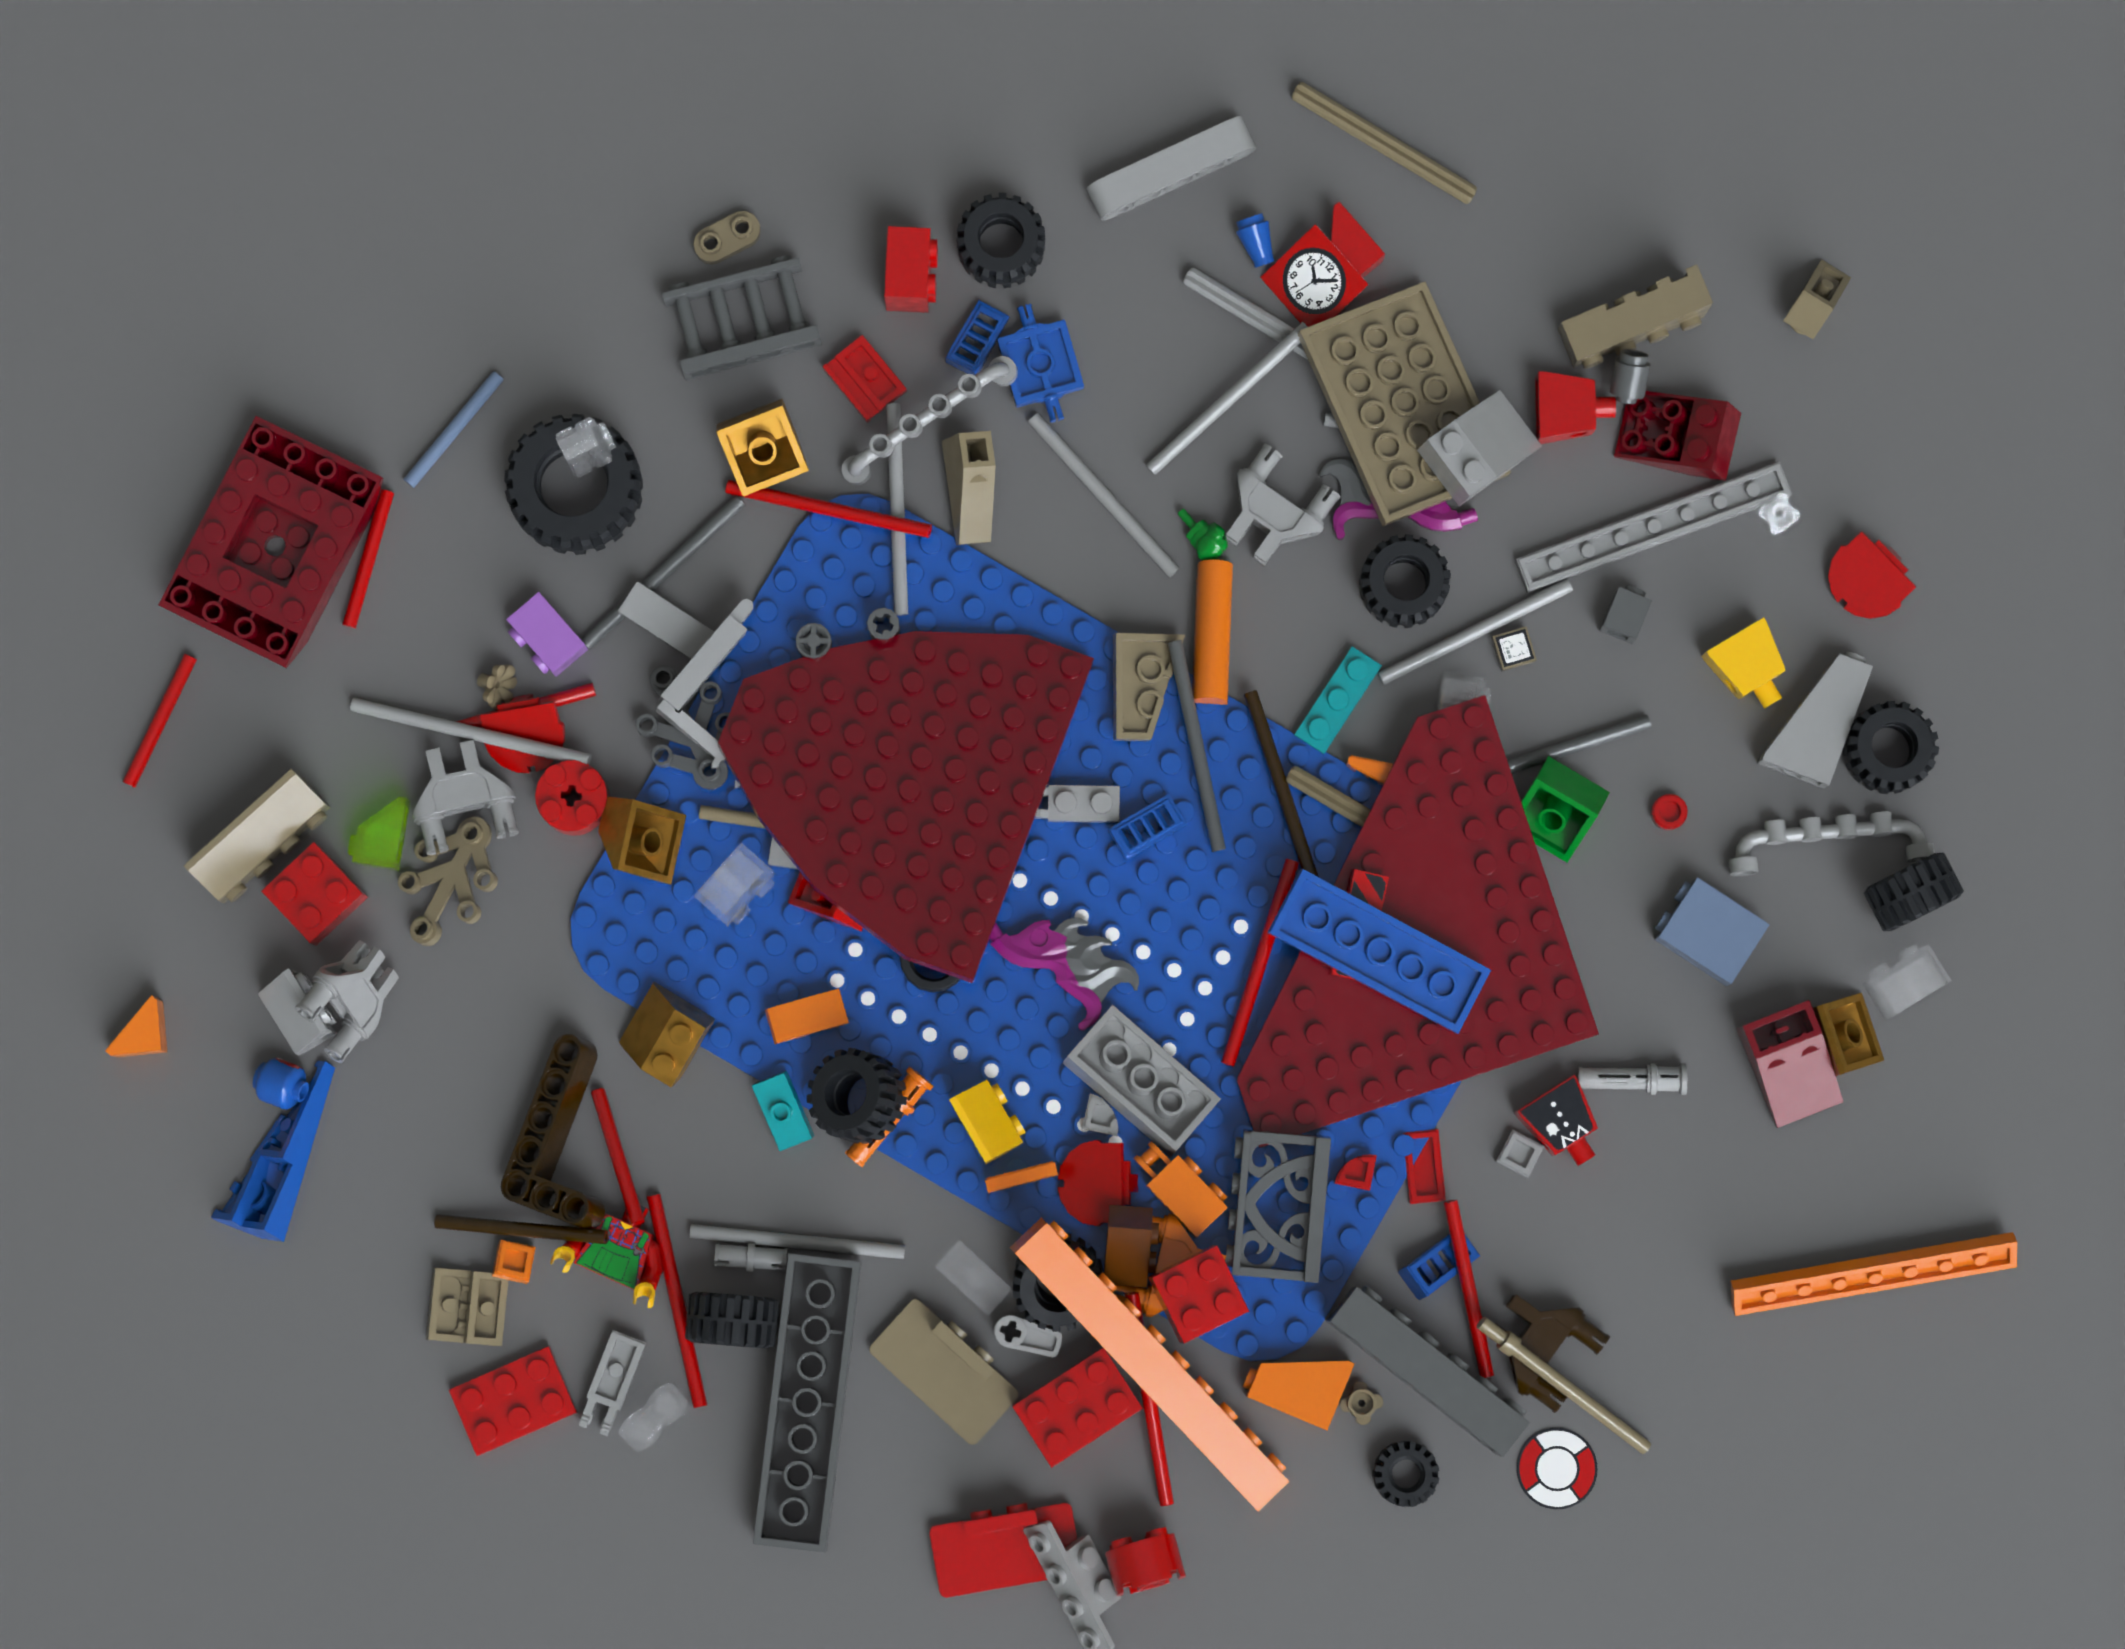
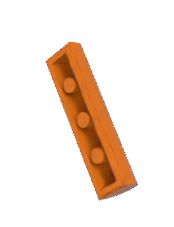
M1203 560L1197 564L1192 692L1195 703L1228 704L1233 564L1224 560Z

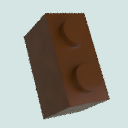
M1109 1205L1104 1274L1115 1285L1147 1287L1148 1273H1155L1157 1252L1150 1251L1151 1244L1158 1245L1159 1223L1152 1222L1153 1208Z

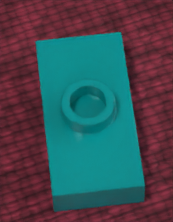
M787 1070L752 1085L779 1151L810 1140L815 1136Z

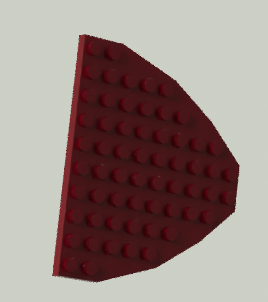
M912 631L895 635L888 640L873 639L833 647L821 658L811 659L804 656L744 678L719 738L718 747L759 821L817 893L903 959L973 983L1091 671L1094 658L1023 634Z

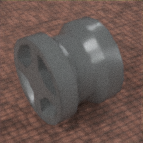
M810 623L798 631L796 646L802 657L816 659L827 654L829 649L832 648L830 633L824 626Z

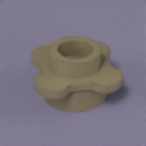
M1356 1382L1353 1384V1391L1350 1395L1340 1401V1408L1343 1412H1350L1355 1416L1358 1424L1366 1425L1371 1421L1370 1416L1375 1410L1383 1406V1398L1381 1395L1373 1394L1369 1391L1366 1383ZM1359 1400L1365 1401L1363 1407L1358 1405Z

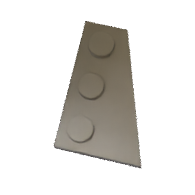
M1113 634V741H1150L1152 739L1169 679L1173 674L1168 642L1182 640L1183 644L1185 635Z

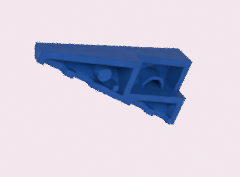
M326 1061L316 1062L314 1066L317 1070L309 1083V1091L306 1098L302 1102H298L287 1116L283 1114L279 1116L250 1158L252 1165L242 1182L235 1181L230 1190L234 1194L223 1210L215 1209L211 1216L212 1219L261 1239L284 1242L335 1067Z

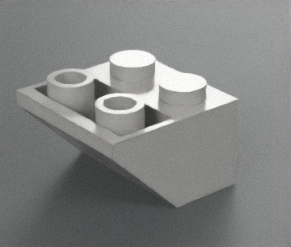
M288 968L261 990L258 995L294 1053L302 1056L337 1034L332 1026L337 1023V1020L327 1005L318 1014L314 1022L304 1019L297 1013V1010H295L296 1005L302 1001L313 987V983L307 974L304 975L303 972L298 973Z

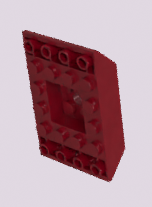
M255 416L158 606L287 669L309 641L373 516L384 478ZM273 538H282L285 541V550L279 556H271L267 553V544Z

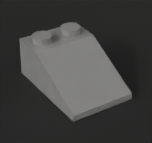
M1499 390L1427 439L1417 451L1460 507L1540 449L1542 445L1501 390Z

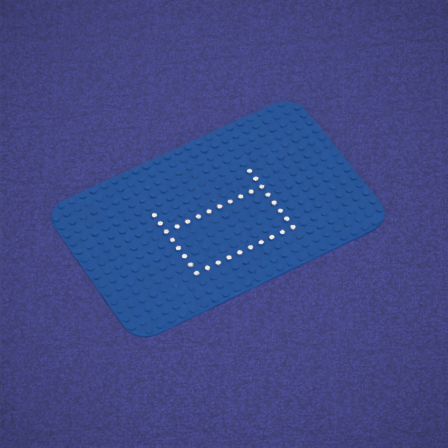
M871 494L840 495L828 501L890 515V501ZM905 509V519L930 524ZM812 512L797 527L754 599V606L750 616L742 624L747 628L745 636L706 681L718 684L722 691V699L715 705L707 728V732L714 738L716 737L718 730L715 726V720L721 713H730L744 678L802 658L796 646V636L798 631L806 624L817 623L824 626L830 633L832 648L873 640L867 625L870 614L878 608H887L894 612L891 530ZM932 525V532L929 538L905 533L909 615L897 616L900 626L899 634L912 631L1023 634L1093 657L1094 662L1048 785L1120 786L1119 822L1169 794L1187 822V825L1126 861L1108 832V829L1117 823L1048 822V819H1034L996 920L1003 934L1008 936L1018 934L1031 924L1042 920H1050L1051 926L1049 928L1052 931L1060 923L1070 918L1086 920L1089 922L1088 925L1078 927L1077 932L1084 936H1101L1110 940L1112 946H1102V954L1112 960H1123L1135 968L1139 976L1138 991H1134L1130 983L1115 985L1101 1003L1102 1010L1099 1019L1085 1031H1081L1078 1025L1086 1018V1008L1080 1001L1056 983L1055 973L1049 969L1023 968L1010 963L990 945L992 943L990 939L973 983L960 979L956 985L948 990L933 993L918 989L908 981L902 971L900 956L863 928L861 932L788 904L800 871L768 865L772 836L766 829L699 819L701 805L755 813L741 787L734 789L736 778L728 764L729 772L726 782L714 790L701 788L695 782L691 773L671 767H654L635 800L686 815L672 884L661 883L613 869L605 850L582 888L572 913V948L583 971L605 991L636 1009L639 1008L653 982H656L715 1018L700 1045L701 1047L759 1081L787 1070L801 1105L807 1109L813 1107V1104L807 1103V1095L812 1093V1088H808L809 1080L814 1081L816 1077L813 1071L816 1066H824L822 1060L826 1056L835 1057L834 1052L837 1050L848 1051V1048H856L881 1056V1058L892 1062V1067L900 1071L902 1074L898 1079L900 1081L907 1075L906 1069L909 1066L933 1084L934 1087L931 1091H925L913 1106L915 1111L908 1116L904 1114L896 1124L897 1127L887 1135L877 1150L1022 1235L1040 1218L1047 1222L1048 1225L1055 1221L1066 1233L1072 1234V1241L1076 1242L1080 1237L1086 1241L1085 1247L1087 1249L1091 1246L1094 1248L1096 1259L1101 1260L1103 1273L1108 1223H1103L1101 1226L1083 1224L1071 1216L1062 1204L1058 1192V1187H1064V1180H1058V1176L992 1193H988L985 1180L992 1176L1050 1161L1055 1162L1059 1175L1060 1166L1068 1153L1082 1143L1094 1140H1101L1102 1143H1124V1161H1131V1174H1138V1192H1131V1205L1124 1206L1153 1208V1216L1164 1218V1215L1169 1213L1172 1214L1147 1188L1146 1185L1152 1178L1133 1159L1136 1155L1140 1157L1150 1148L1147 1144L1152 1140L1111 1105L1110 1107L1114 1111L1118 1122L1117 1137L1082 1129L1089 1095L1094 1094L1100 1098L1102 1097L1063 1064V1061L1113 1005L1221 1098L1171 1157L1160 1147L1158 1148L1171 1161L1178 1155L1183 1160L1189 1156L1203 1171L1199 1177L1204 1183L1209 1186L1214 1182L1228 1197L1224 1201L1228 1208L1197 1238L1181 1223L1198 1249L1204 1250L1212 1245H1217L1221 1254L1226 1255V1245H1233L1234 1231L1228 1230L1229 1210L1236 1209L1238 1196L1231 1194L1232 1174L1240 1172L1241 1159L1234 1158L1236 1137H1243V1129L1253 1130L1236 1078L1300 952L1297 948L1275 938L1235 1067L1221 1063L1285 859L1299 862L1248 707L1228 696L1227 705L1195 703L1226 846L1224 850L1212 852L1174 671L1169 679L1152 739L1150 741H1113V634L1119 632L969 545H956L955 537ZM885 619L883 623L878 621L875 623L880 634L884 630H892L889 619ZM1189 673L1190 682H1191V687H1192V678H1193V675ZM710 688L705 692L707 699H713L717 695V690L714 688ZM700 692L688 710L693 720H695L702 700ZM1266 718L1286 777L1293 766H1298L1365 807L1372 808L1383 785L1378 784L1377 781L1370 777L1369 779L1366 778L1363 773L1357 770L1356 772L1350 770L1346 763L1325 752L1323 755L1294 736V733ZM727 719L721 722L720 728H724ZM669 742L668 747L672 750L673 754L696 759L690 747ZM664 751L659 762L666 761L669 753ZM707 766L704 769L705 776L710 777L716 773V769H711V766ZM1288 784L1318 876L1334 885L1362 827ZM1048 797L1042 798L1039 809L1048 810ZM1165 806L1159 808L1158 810L1167 825L1174 824ZM1152 813L1146 816L1156 833L1162 831ZM1140 820L1134 823L1144 840L1150 838ZM1129 828L1123 830L1131 846H1136L1138 843ZM1300 864L1298 865V869H1297L1295 878L1297 877V875H1298V873H1299V871H1300V869H1301ZM913 963L918 973L926 978L937 979L947 975ZM831 990H840L849 1021L848 1024L774 1044L765 1013L766 1009ZM863 1078L858 1080L849 1091L847 1105L850 1114L856 1112L865 1100L866 1084ZM985 1080H988L991 1086L998 1083L1008 1101L1002 1105L1009 1117L1014 1114L1017 1116L1026 1132L1020 1136L1023 1144L987 1165L949 1101L952 1097ZM1461 1081L1303 1133L1304 1135H1321L1331 1138L1319 1283L1232 1275L1249 1312L1198 1338L1222 1352L1248 1361L1279 1359L1302 1348L1323 1324L1407 1177L1405 1156L1412 1153L1414 1165L1429 1137L1413 1139L1409 1135H1403V1133L1434 1130ZM1282 1143L1288 1160L1313 1154L1314 1146ZM1272 1145L1261 1148L1256 1147L1253 1151V1163L1258 1167L1266 1163L1264 1154L1272 1158L1274 1167L1281 1164L1280 1155ZM1362 1155H1377L1370 1191L1334 1184L1339 1170L1348 1161ZM1159 1158L1150 1168L1158 1175L1167 1165ZM1249 1171L1246 1194L1260 1179L1253 1176ZM1295 1172L1290 1174L1291 1182L1296 1190L1306 1189L1308 1186V1179L1306 1177H1299L1296 1182ZM1283 1178L1270 1186L1256 1202L1260 1214L1277 1234L1289 1217L1297 1213L1308 1212L1309 1204L1296 1200L1288 1192ZM1246 1212L1244 1215L1243 1234L1249 1230L1256 1229ZM1293 1224L1288 1229L1284 1239L1290 1242L1291 1233L1296 1238L1302 1237L1304 1228L1300 1224ZM1252 1240L1246 1244L1244 1255L1249 1262L1261 1264L1270 1257L1274 1247L1268 1242L1263 1252L1255 1254L1259 1249V1244ZM1158 1243V1245L1151 1244L1150 1251L1157 1252L1156 1264L1161 1243ZM1280 1252L1277 1261L1272 1267L1303 1270L1304 1262ZM1147 1279V1287L1142 1288H1148V1285L1152 1286L1149 1279ZM1164 1310L1158 1313L1162 1317L1168 1319Z

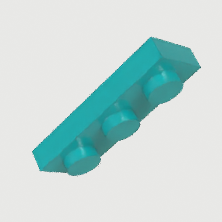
M1352 646L1294 736L1324 755L1382 665Z

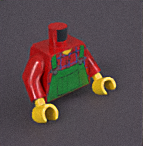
M640 1205L645 1219L649 1209ZM626 1209L621 1220L606 1214L602 1223L593 1228L608 1230L609 1239L607 1244L566 1241L563 1246L558 1247L554 1251L550 1260L552 1265L555 1259H564L566 1265L562 1270L563 1273H567L570 1270L574 1261L579 1266L634 1290L633 1304H636L639 1296H646L649 1298L648 1308H652L654 1305L655 1290L663 1271L660 1246L654 1241V1234L640 1229L642 1224L631 1226Z

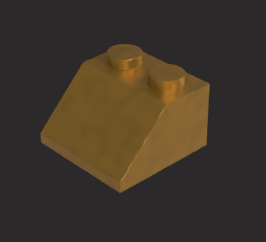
M783 399L716 424L717 435L742 496L749 495L809 471Z
M653 982L621 1037L619 1044L641 1070L667 1086L673 1087L683 1076L715 1018L656 982Z

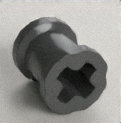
M878 608L870 614L867 625L872 639L888 640L899 634V619L891 609ZM885 619H889L892 630H884L882 634L878 633V627L875 623L877 621L883 623Z

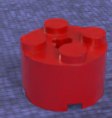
M576 760L562 761L548 767L539 779L535 793L536 805L542 818L558 832L571 836L584 835L600 825L607 797H610L608 786L598 771L589 764ZM572 790H576L578 795L582 797L581 800L574 802V806H570V803L565 799L566 795H571Z
M1167 1527L1148 1531L1146 1536H1144L1145 1539L1136 1542L1132 1541V1537H1125L1110 1542V1550L1105 1553L1116 1596H1123V1588L1129 1587L1130 1594L1169 1584V1579L1176 1573L1178 1580L1186 1577L1175 1534H1168Z

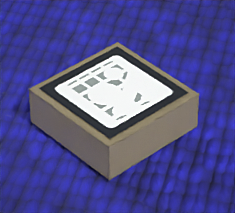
M1527 626L1492 636L1501 671L1537 661Z

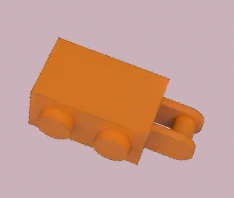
M1151 1141L1147 1144L1150 1148L1140 1157L1136 1155L1133 1159L1152 1178L1146 1185L1147 1188L1197 1238L1228 1208L1224 1204L1228 1197L1214 1182L1209 1186L1204 1183L1199 1177L1203 1171L1189 1156L1183 1160L1178 1155L1171 1161ZM1160 1158L1167 1166L1157 1175L1150 1167Z

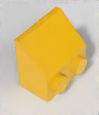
M985 1080L949 1099L986 1165L1023 1144L1020 1136L1026 1132L1015 1114L1011 1117L1007 1115L1002 1105L1008 1101L998 1083L991 1086L988 1080Z

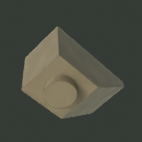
M1821 259L1783 321L1789 324L1795 332L1814 339L1836 306L1851 277Z

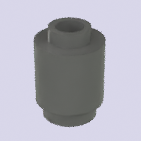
M1632 349L1620 350L1619 357L1615 358L1610 393L1616 396V401L1635 404L1637 399L1645 397L1650 363L1647 362V353Z

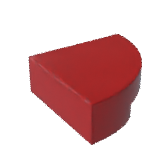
M1362 1155L1348 1161L1339 1170L1334 1184L1370 1191L1377 1155Z

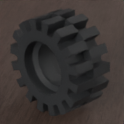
M1402 1441L1392 1443L1380 1452L1381 1454L1374 1463L1373 1477L1375 1487L1384 1499L1397 1506L1414 1507L1426 1502L1434 1494L1436 1485L1439 1484V1466L1435 1461L1436 1458L1427 1448L1415 1442ZM1401 1460H1411L1419 1467L1420 1478L1413 1487L1401 1488L1395 1484L1392 1478V1470Z

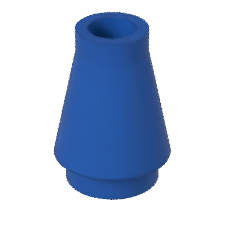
M1263 213L1236 222L1238 227L1236 234L1253 261L1254 267L1257 268L1274 262L1269 220L1265 221Z

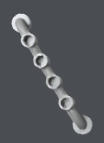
M1006 356L996 357L987 368L976 375H963L959 379L958 387L946 395H933L929 400V406L918 414L904 415L899 421V427L887 435H874L870 440L868 448L858 455L848 457L843 462L842 474L844 478L853 485L866 483L872 473L869 463L878 457L886 458L890 456L894 446L908 437H918L922 433L923 427L937 417L945 418L949 416L953 406L965 398L977 397L981 393L982 387L991 381L999 386L1011 385L1018 376V369L1014 361Z
M1889 811L1870 814V821L1857 822L1855 814L1839 815L1834 817L1835 824L1821 825L1820 817H1807L1799 820L1800 827L1786 828L1785 820H1770L1764 822V830L1749 832L1740 839L1736 846L1735 858L1729 860V870L1731 876H1747L1758 873L1757 857L1750 856L1751 848L1758 844L1778 845L1794 841L1815 842L1833 838L1843 840L1859 836L1883 837L1903 833L1912 840V844L1906 846L1907 862L1916 863L1934 854L1935 847L1934 843H1927L1924 832L1917 824L1909 820H1892V815Z

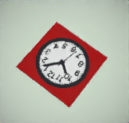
M1316 224L1260 277L1300 324L1304 322L1307 327L1337 316L1369 285Z

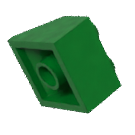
M1548 756L1521 800L1535 844L1568 863L1599 815L1610 792Z

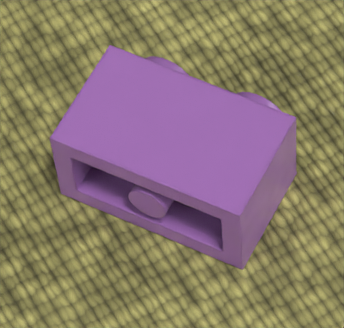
M540 592L536 593L506 619L512 626L507 631L521 648L527 643L534 651L535 655L531 657V660L543 674L550 670L557 677L588 650L586 645Z

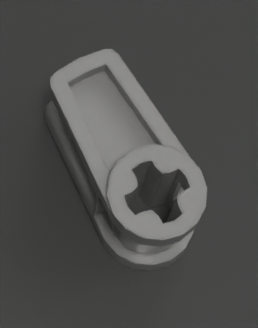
M1014 1315L1002 1316L994 1326L993 1333L995 1339L999 1344L1007 1348L1056 1357L1061 1347V1333L1053 1332L1049 1328H1045V1330L1038 1328V1324L1030 1323L1028 1320ZM1010 1321L1016 1322L1015 1328L1020 1330L1019 1337H1012L1010 1342L1005 1341V1334L1000 1332V1328L1002 1325L1008 1326Z

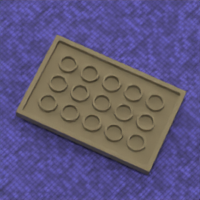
M1426 282L1300 330L1297 334L1382 526L1452 499V496L1417 450L1427 439L1480 402ZM1509 470L1497 480L1507 477L1511 474V471Z

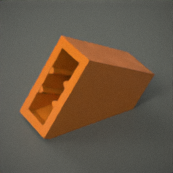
M1347 1360L1259 1363L1257 1369L1250 1367L1242 1387L1248 1389L1246 1397L1319 1428L1328 1430L1355 1363Z

